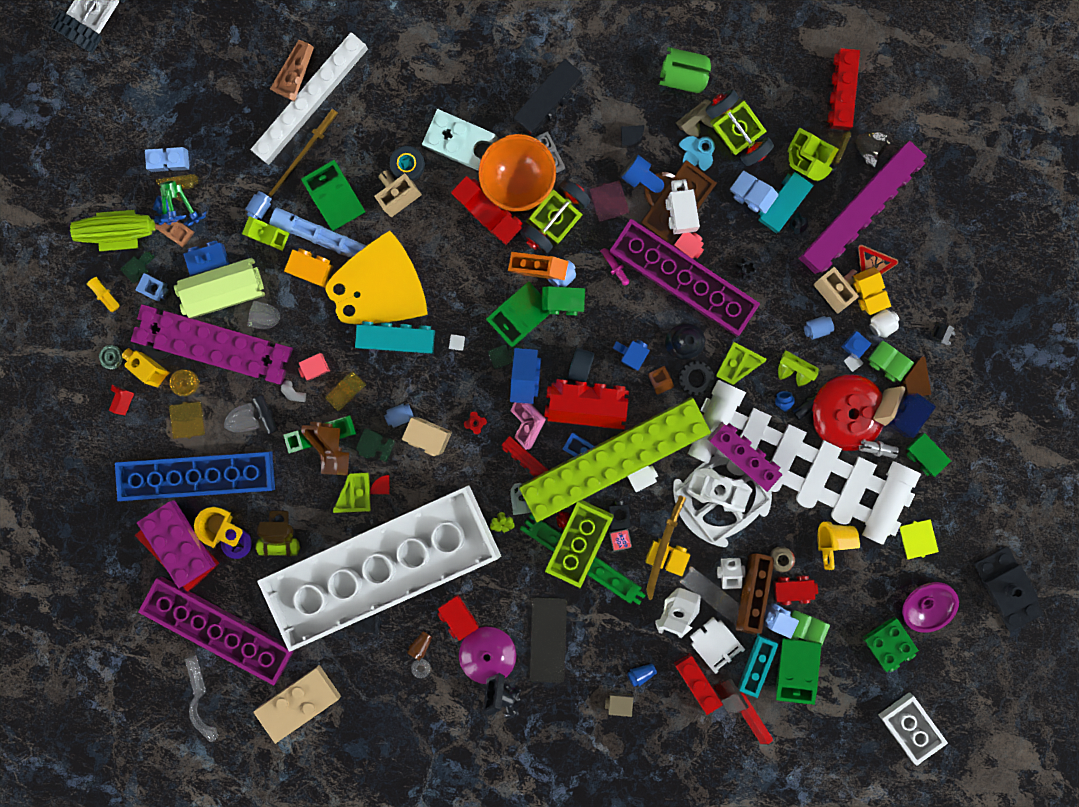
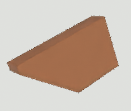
M180 221L171 222V225L166 223L163 225L155 224L157 230L183 248L194 234V231Z

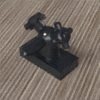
M501 673L487 678L483 714L490 716L501 711V708L504 707L507 712L504 714L506 719L516 717L519 713L518 710L514 711V698L516 701L520 700L519 693L521 690L508 685V693L503 691L505 675Z

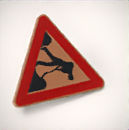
M859 245L861 272L875 267L882 275L898 264V260L864 245Z

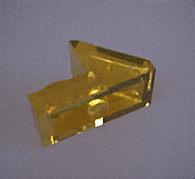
M195 174L156 179V184L159 186L163 182L175 180L176 185L181 184L182 189H190L194 187L193 185L199 184L198 176ZM177 193L175 198L182 202L181 196Z
M352 371L325 398L337 411H340L366 384Z

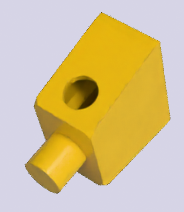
M128 348L122 354V358L127 361L124 366L145 384L159 387L169 374L166 369L142 352H133Z

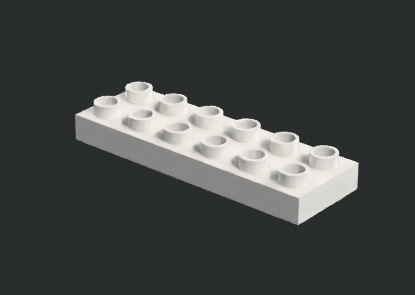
M468 485L257 582L290 652L499 559L501 554Z

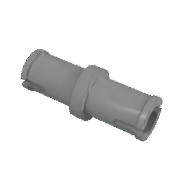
M865 439L861 441V444H864V446L859 445L860 451L873 453L874 456L897 457V454H893V452L898 453L897 446L886 445L881 441H867Z

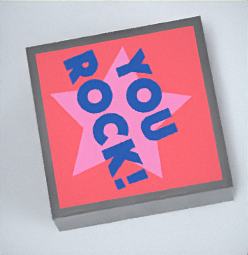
M628 528L609 532L613 552L632 548Z

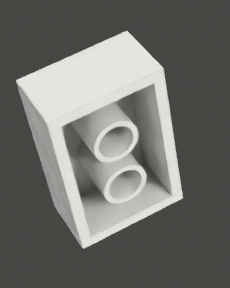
M907 693L878 714L916 766L948 744L911 693Z

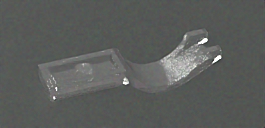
M690 566L688 574L684 579L681 578L679 582L700 595L703 600L736 625L740 604Z
M189 656L185 659L195 695L189 708L190 719L194 727L210 742H213L218 738L216 727L204 724L197 713V703L200 697L206 693L197 656Z

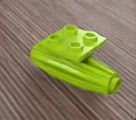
M135 210L96 213L94 217L71 222L70 232L72 240L75 242L99 243V251L138 248L137 238L152 235V231H155V222L148 215H136Z

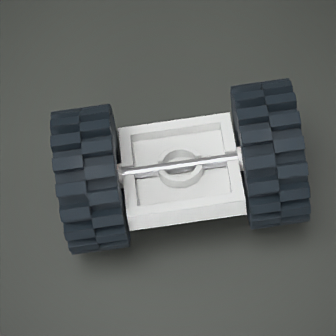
M74 0L67 13L61 10L58 12L50 27L93 54L103 38L98 33L103 29L119 1L124 3L126 0Z

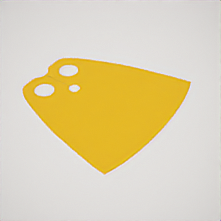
M391 231L383 234L355 254L331 277L326 285V292L329 298L336 303V314L340 321L344 323L362 324V321L373 322V324L387 323L427 315L426 300L418 275L403 246ZM338 283L345 286V293L336 295L333 291L334 285ZM354 292H360V297H354ZM346 305L354 306L355 314L348 317L343 313V308Z

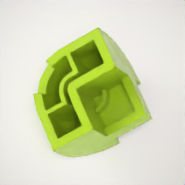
M799 128L787 151L789 153V165L801 174L819 181L828 176L833 170L829 166L839 149Z

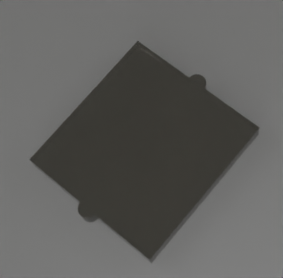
M731 678L724 681L721 679L719 682L711 685L729 714L734 712L740 713L742 710L749 708Z

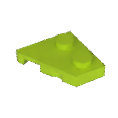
M733 342L716 377L734 385L741 378L763 364L766 358Z
M350 473L333 513L371 511L369 473Z

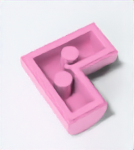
M514 402L510 411L522 422L515 438L525 449H530L546 418L532 404Z

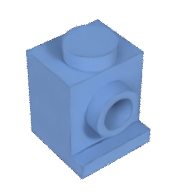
M144 273L136 291L156 301H160L168 293L166 288L168 284ZM154 285L158 287L156 292L152 291Z

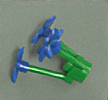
M175 180L160 184L162 213L161 216H155V223H158V225H163L164 223L171 225V222L174 223L186 217V215L176 216V211L173 209L172 198L177 197V193H179L190 212L189 220L184 222L185 225L191 226L194 222L198 223L199 220L206 217V211L201 214L200 212L196 213V211H193L182 191L181 184L176 185ZM166 199L168 202L169 212H167Z

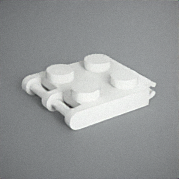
M713 617L703 625L707 630L705 633L699 628L690 638L694 641L691 645L716 674L719 672V668L727 662L730 663L736 654L740 651L743 652L745 649L721 620L717 622ZM738 646V649H736L732 654H730L729 656L727 655ZM722 658H725V659H724L721 663H719L716 667L714 666V665H715L716 663H718Z

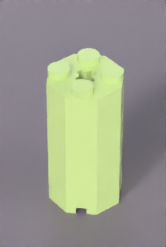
M249 258L177 281L178 285H174V290L177 297L180 296L182 314L187 315L188 318H195L265 296V293L260 291L264 289L259 270L257 267L253 268L252 266L255 263L254 259Z

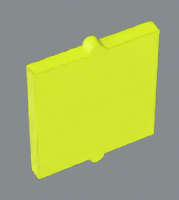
M931 519L920 522L913 521L912 524L899 527L907 559L920 556L924 558L925 555L939 552Z

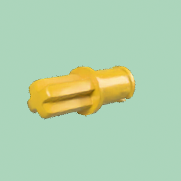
M94 277L87 283L96 294L97 300H101L110 312H114L120 307L118 302L109 293L110 290L106 289L97 277Z

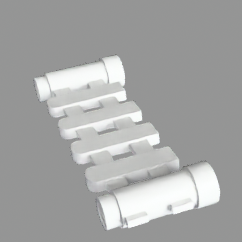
M720 380L717 381L711 393L713 394L711 400L706 398L700 410L704 412L703 418L711 433L691 443L689 455L706 463H709L712 455H715V453L728 458L707 439L721 422L726 425L730 423L734 427L743 430L740 437L744 435L752 442L750 446L754 450H756L761 439L777 446L771 461L773 460L781 467L779 472L783 475L769 491L777 492L783 484L799 491L796 500L803 507L813 508L817 500L833 507L831 512L832 518L840 524H848L852 517H855L865 522L866 527L862 535L880 544H884L887 536H890V534L896 536L901 525L897 519L903 506H910L915 494L911 493L912 487L915 488L921 475L920 473L893 461L887 472L888 477L886 481L873 475L876 464L857 457L854 466L837 459L842 450L841 448L824 440L819 450L803 443L807 432L789 424L785 432L781 433L767 426L772 416L755 408L752 409L749 417L736 412L735 410L737 406H740L746 392ZM796 455L812 462L805 478L789 471ZM730 459L728 460L726 467L731 473L740 476L744 475L745 472ZM831 472L847 479L840 494L824 487ZM866 488L879 494L873 509L859 504Z

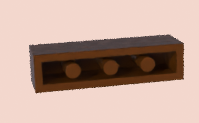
M757 553L748 556L736 631L762 634L774 564L773 557Z

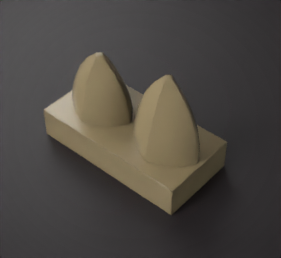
M705 99L677 121L676 124L679 129L685 131L690 136L699 137V121L712 127L709 122L714 118H710L705 111L711 101Z

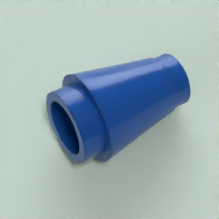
M651 663L630 669L631 672H628L627 676L632 686L635 687L637 685L641 686L657 674V671Z

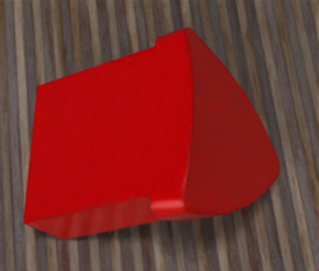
M112 384L110 390L115 392V396L109 411L115 414L126 415L134 393Z

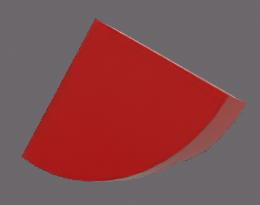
M390 475L378 478L373 483L370 494H390Z

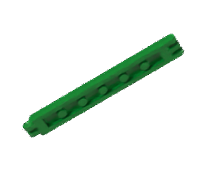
M530 513L529 517L534 522L532 523L526 519L524 523L530 528L528 529L522 525L520 529L554 552L562 533L543 520L536 522L533 514ZM595 556L587 575L627 602L632 603L634 601L640 605L642 601L636 596L638 595L642 598L646 596V594L640 591L642 587Z

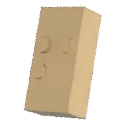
M412 417L402 440L416 448L425 449L424 452L436 456L444 452L452 431L419 417Z
M318 665L259 706L253 713L276 744L338 701L341 695L321 666Z

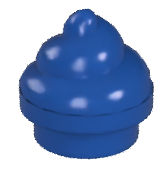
M159 195L152 208L157 214L162 213V199ZM166 199L167 212H169L168 202Z
M788 391L779 392L775 398V404L784 412H787L795 402L792 393Z

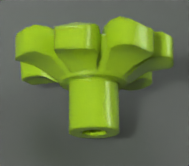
M503 512L498 513V519L493 518L490 524V529L497 532L502 530L505 533L509 529L514 528L513 518H506Z

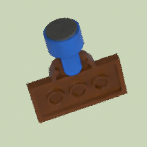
M634 155L620 175L632 187H636L639 182L644 185V196L651 208L640 223L661 239L673 245L680 234H674L673 229L669 227V217L671 215L670 210L666 208V199H668L669 194L672 192L671 182L686 179L688 190L694 189L697 210L717 183L687 160L684 161L675 175L669 172L653 174L649 171L651 164L640 155ZM677 188V191H683V189Z

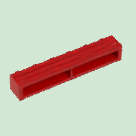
M511 436L502 444V449L507 453L510 452L514 460H519L522 467L525 469L527 467L531 475L538 476L548 471L545 466Z

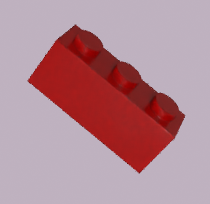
M691 653L674 663L706 715L723 705Z

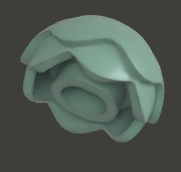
M105 346L99 353L101 365L108 369L119 367L123 361L122 351L117 346Z

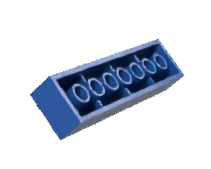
M272 451L115 463L117 501L275 490Z

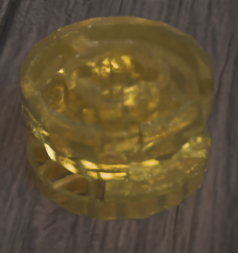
M181 369L172 374L170 387L179 396H190L199 388V379L191 370Z

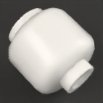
M883 309L871 318L870 329L877 337L886 338L899 328V317L894 311L890 312L887 309Z

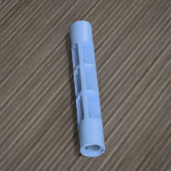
M277 207L270 219V225L290 234H295L349 258H352L366 247L364 244Z

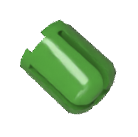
M668 47L667 51L670 54H667L663 62L660 77L664 79L660 81L659 85L694 93L702 92L709 80L708 75L711 71L710 59L705 55Z

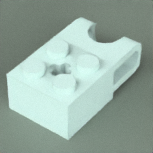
M437 109L422 146L479 171L481 159L475 156V147L481 143L491 145L498 140V137L492 132ZM450 132L453 137L451 139L448 137V140H445L444 134Z

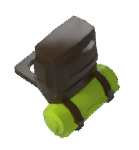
M270 511L269 522H260L257 526V534L261 538L256 543L258 555H264L265 557H268V555L297 556L300 546L298 540L292 538L293 528L289 525V512ZM278 515L284 517V522H273V520Z

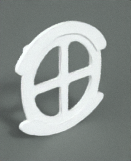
M715 453L709 463L704 462L696 469L725 465L729 459ZM694 471L687 477L684 483L680 479L674 480L673 492L675 503L678 501L679 495L686 498L679 513L684 523L698 537L716 546L727 547L728 541L726 537L748 526L759 514L763 517L767 516L770 510L772 492L764 490L745 473L741 478L745 483L749 480L753 481L756 489L755 500L750 511L747 514L733 512L737 518L734 524L727 526L709 525L703 521V516L718 504L710 501L700 510L693 508L692 496L687 493ZM720 485L715 487L718 496L725 494L726 489H723Z

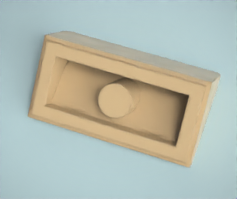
M901 386L884 390L882 402L874 416L875 421L886 426L895 418L905 387Z

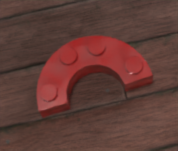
M466 176L451 194L497 239L503 241V244L507 245L522 229L523 223L516 216L511 218L513 215L508 210H501L492 203L480 189V183L475 178L471 180Z

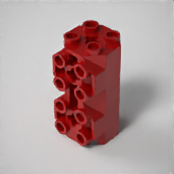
M556 379V383H552V386L547 387L546 398H550V404L545 406L544 417H548V421L625 429V425H622V421L626 422L628 399L625 398V395H629V391H625V386L614 385L613 389H607L606 384L594 383V387H588L587 382L575 381V385L567 384L568 380Z

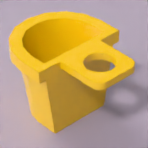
M218 507L204 509L198 514L194 523V530L198 539L212 548L220 541L236 546L243 531L241 528L230 524L233 518L230 516V512ZM228 529H233L236 532L234 540L226 538L225 534Z
M826 521L822 522L818 528V551L823 552L824 569L834 570L833 551L860 548L859 535L854 526L833 525L831 522Z

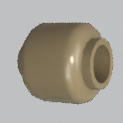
M776 547L770 552L769 556L774 559V570L787 572L794 566L795 557L788 548Z

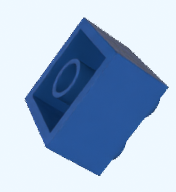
M514 349L510 402L533 404L534 396L538 397L541 358H537L538 350Z

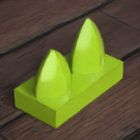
M785 350L779 364L778 377L780 380L785 379L793 374L794 371H797L796 382L798 386H802L816 379L819 368Z

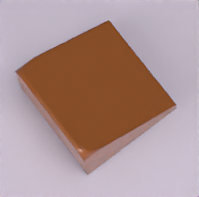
M665 366L647 374L657 395L674 387Z

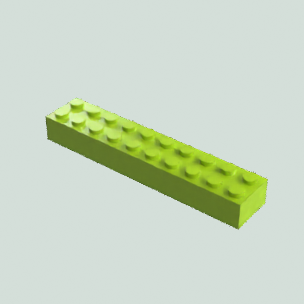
M690 397L519 485V489L536 522H539L709 435L711 431L694 398Z

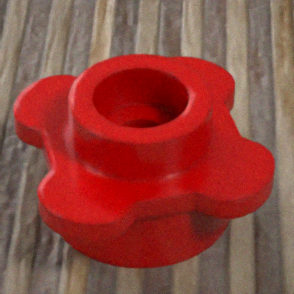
M471 412L468 421L464 422V427L471 429L474 434H479L482 426L486 425L487 420L478 416L477 412Z

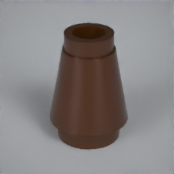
M423 631L408 647L407 653L420 661L421 658H424L432 637Z

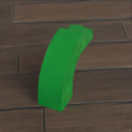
M351 416L326 422L333 424V428H340L339 439L356 434ZM301 430L283 435L288 453L313 447Z

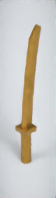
M331 109L317 129H313L312 133H314V136L268 194L270 197L285 181L318 137L321 139L324 137L323 132L338 112Z
M681 495L678 497L670 518L666 520L667 525L659 544L646 589L649 600L653 598L667 545L674 527L678 524L676 521L686 500Z

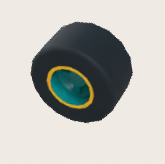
M399 147L390 157V169L396 178L406 174L410 180L415 181L424 172V158L419 150L414 147Z
M576 348L567 375L568 381L574 383L575 381L586 382L594 358L593 352Z

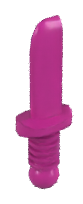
M601 249L600 252L612 268L611 274L616 273L622 284L628 285L629 279L626 278L627 276L621 270L624 268L623 264L619 266L608 249Z

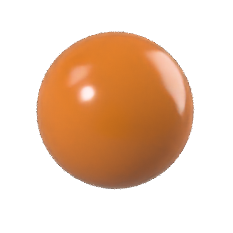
M508 135L494 142L485 151L479 165V181L484 194L496 206L508 211H526L538 206L549 196L556 180V166L551 152L542 142L528 135Z

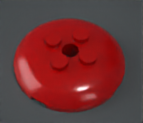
M853 374L837 376L824 384L817 393L812 407L813 425L819 437L841 448L842 451L859 450V445L864 446V444H861L862 439L873 442L884 427L883 424L874 420L875 413L883 397L880 389L869 379ZM853 409L854 417L850 418L848 414Z

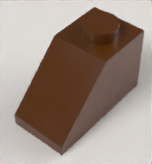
M918 357L902 379L900 387H905L903 394L905 398L932 395L925 357Z

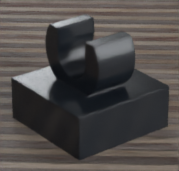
M936 322L929 340L943 345H951L949 339L951 335L955 336L954 327Z

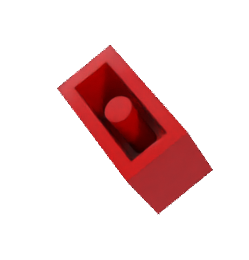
M458 594L438 608L439 613L437 614L443 623L447 622L450 627L448 631L454 639L457 637L460 641L479 628L478 623Z

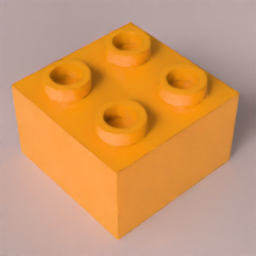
M299 248L298 251L292 250L284 271L325 288L333 266L329 264L330 261L318 255L315 259L312 257V253Z

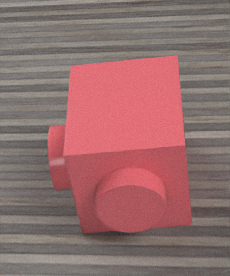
M695 232L692 234L683 233L674 244L675 248L692 259L694 257L697 259L704 251L701 248L704 244L701 242L702 238Z
M321 353L299 362V373L306 380H312L330 371Z

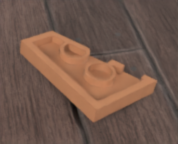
M298 40L270 89L295 102L314 47Z

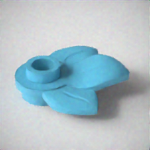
M690 136L679 143V146L687 151L684 155L683 163L687 160L694 166L699 164L703 171L711 166L713 162L712 153L715 150V143L711 138L702 137L698 139L697 137ZM702 144H708L709 149L703 150Z

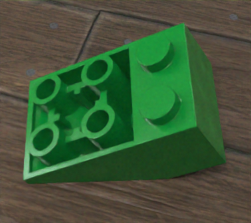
M335 160L301 179L332 231L365 213L363 206Z
M528 282L497 308L486 320L513 348L550 314H548V311L541 310L542 295Z
M783 638L775 687L777 701L815 705L822 645L820 642Z

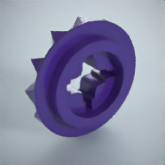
M233 529L228 530L225 534L228 540L236 538V532ZM242 529L243 533L239 542L242 544L241 547L238 546L234 549L233 546L221 541V548L228 557L239 559L246 556L251 550L252 541L250 535L244 529Z

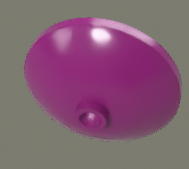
M932 582L924 584L915 589L905 600L902 609L904 621L911 629L917 632L928 633L939 630L946 626L956 615L959 599L954 589L945 583Z
M480 627L464 638L459 650V661L463 671L470 679L486 684L487 678L498 673L505 675V678L511 673L516 661V649L512 639L504 631L495 627ZM489 654L491 659L485 660L483 656Z

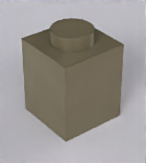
M610 692L609 698L606 697L605 709H608V714L632 717L633 694Z

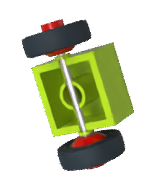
M733 89L717 95L705 109L709 117L714 118L709 123L733 154L737 155L748 146L740 157L746 166L763 160L774 147L768 137L755 142L757 138L767 131L746 102L739 99Z
M567 179L563 180L558 187L566 199L553 189L549 196L539 204L526 220L529 225H526L520 232L532 249L538 250L543 254H547L553 245L559 244L583 215L571 204L573 203L577 207L585 209L591 201L582 187Z

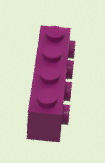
M721 422L707 440L768 492L783 475L779 472L781 467L773 460L769 463L765 459L766 454L759 448L754 450L750 446L752 442L744 435L739 437L736 434L737 429L732 424L728 423L726 425Z

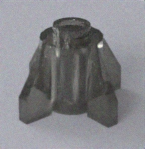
M883 131L865 132L860 134L855 141V144H857L856 149L859 150L867 164L872 167H876L884 149L890 145V142L886 141L888 134Z

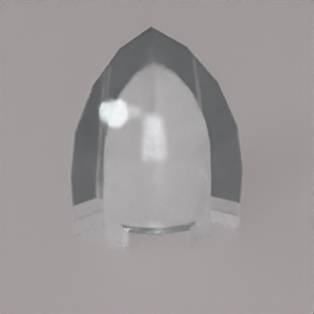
M253 301L247 326L257 329L272 328L278 324L280 313L269 304Z
M252 403L233 409L227 415L224 427L233 432H247L260 428L259 420L254 418L253 411L255 409Z

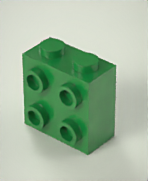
M894 616L862 637L886 672L895 671L900 667L899 664L901 662L913 659L916 656L915 653L919 651L899 620Z

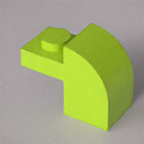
M250 216L242 232L245 236L283 251L290 234Z

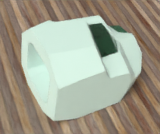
M516 483L511 488L513 515L531 512L519 489L521 483Z

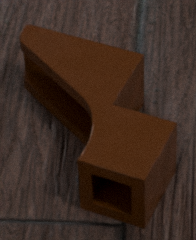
M310 422V426L302 425V434L320 454L321 474L348 475L349 452H342V448H339L340 428H333V424Z

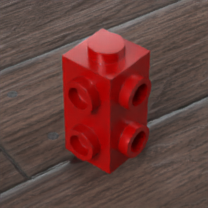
M808 575L797 576V579L790 580L789 577H778V581H773L774 600L780 602V605H790L791 601H799V604L811 603L810 600H815V595L818 594L817 583H814V580L809 578Z

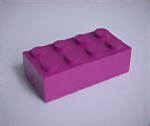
M175 500L166 503L137 522L178 588L183 587L216 566Z

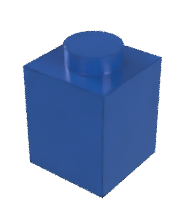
M856 331L848 337L841 347L852 357L859 359L871 343Z

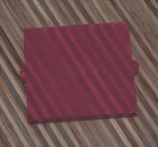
M620 180L609 184L604 183L603 186L590 189L599 222L611 218L616 219L617 216L630 213Z

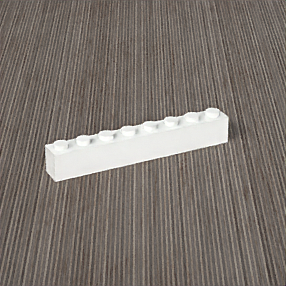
M350 33L298 93L295 102L292 101L250 150L269 165L368 50L367 46L353 33Z

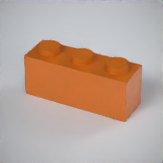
M511 252L508 271L524 276L565 281L569 261L553 256Z

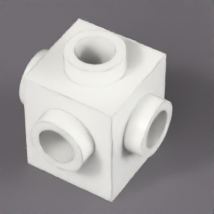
M740 558L721 559V567H717V577L721 578L722 589L742 588L745 566H741Z

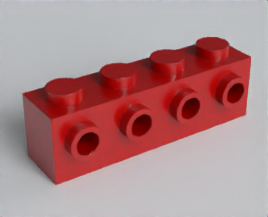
M841 48L834 55L836 71L832 75L834 91L830 95V103L832 104V111H829L828 114L830 129L849 131L853 127L860 50Z

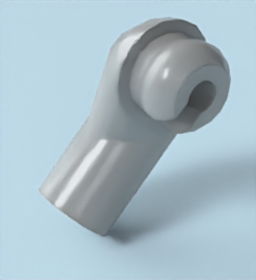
M283 381L281 391L288 400L306 401V393L295 392L291 381Z

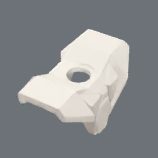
M712 468L695 469L687 490L688 494L700 502L712 501L723 505L725 511L745 512V507L752 492V489L742 478L734 480L718 474ZM717 485L725 487L724 495L718 496L715 494L714 489Z
M677 588L665 599L664 612L661 618L656 620L655 624L659 633L667 630L682 638L690 631L692 627L689 625L699 613L701 596L688 590ZM679 611L683 613L684 617L678 618L674 616L673 612Z

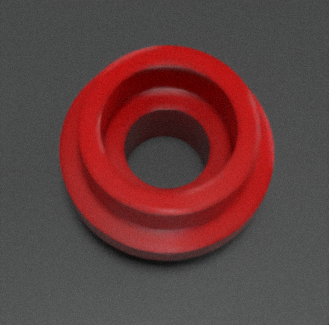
M561 511L556 520L558 527H561L564 531L570 515L568 512L564 513Z

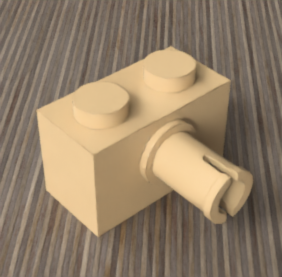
M386 170L383 171L385 176L382 173L379 175V179L386 188L374 197L383 210L390 217H393L422 194L406 174L394 180L390 172Z
M833 267L813 284L837 314L859 297L851 287L855 282L852 276L857 273L856 270H851L843 277Z

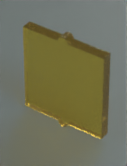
M846 132L843 134L838 146L839 150L832 163L839 164L852 133Z
M183 402V404L169 406L173 439L184 437L191 439L192 436L205 435L201 402Z

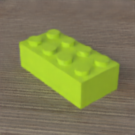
M583 500L578 501L545 572L581 588L611 524L613 514Z

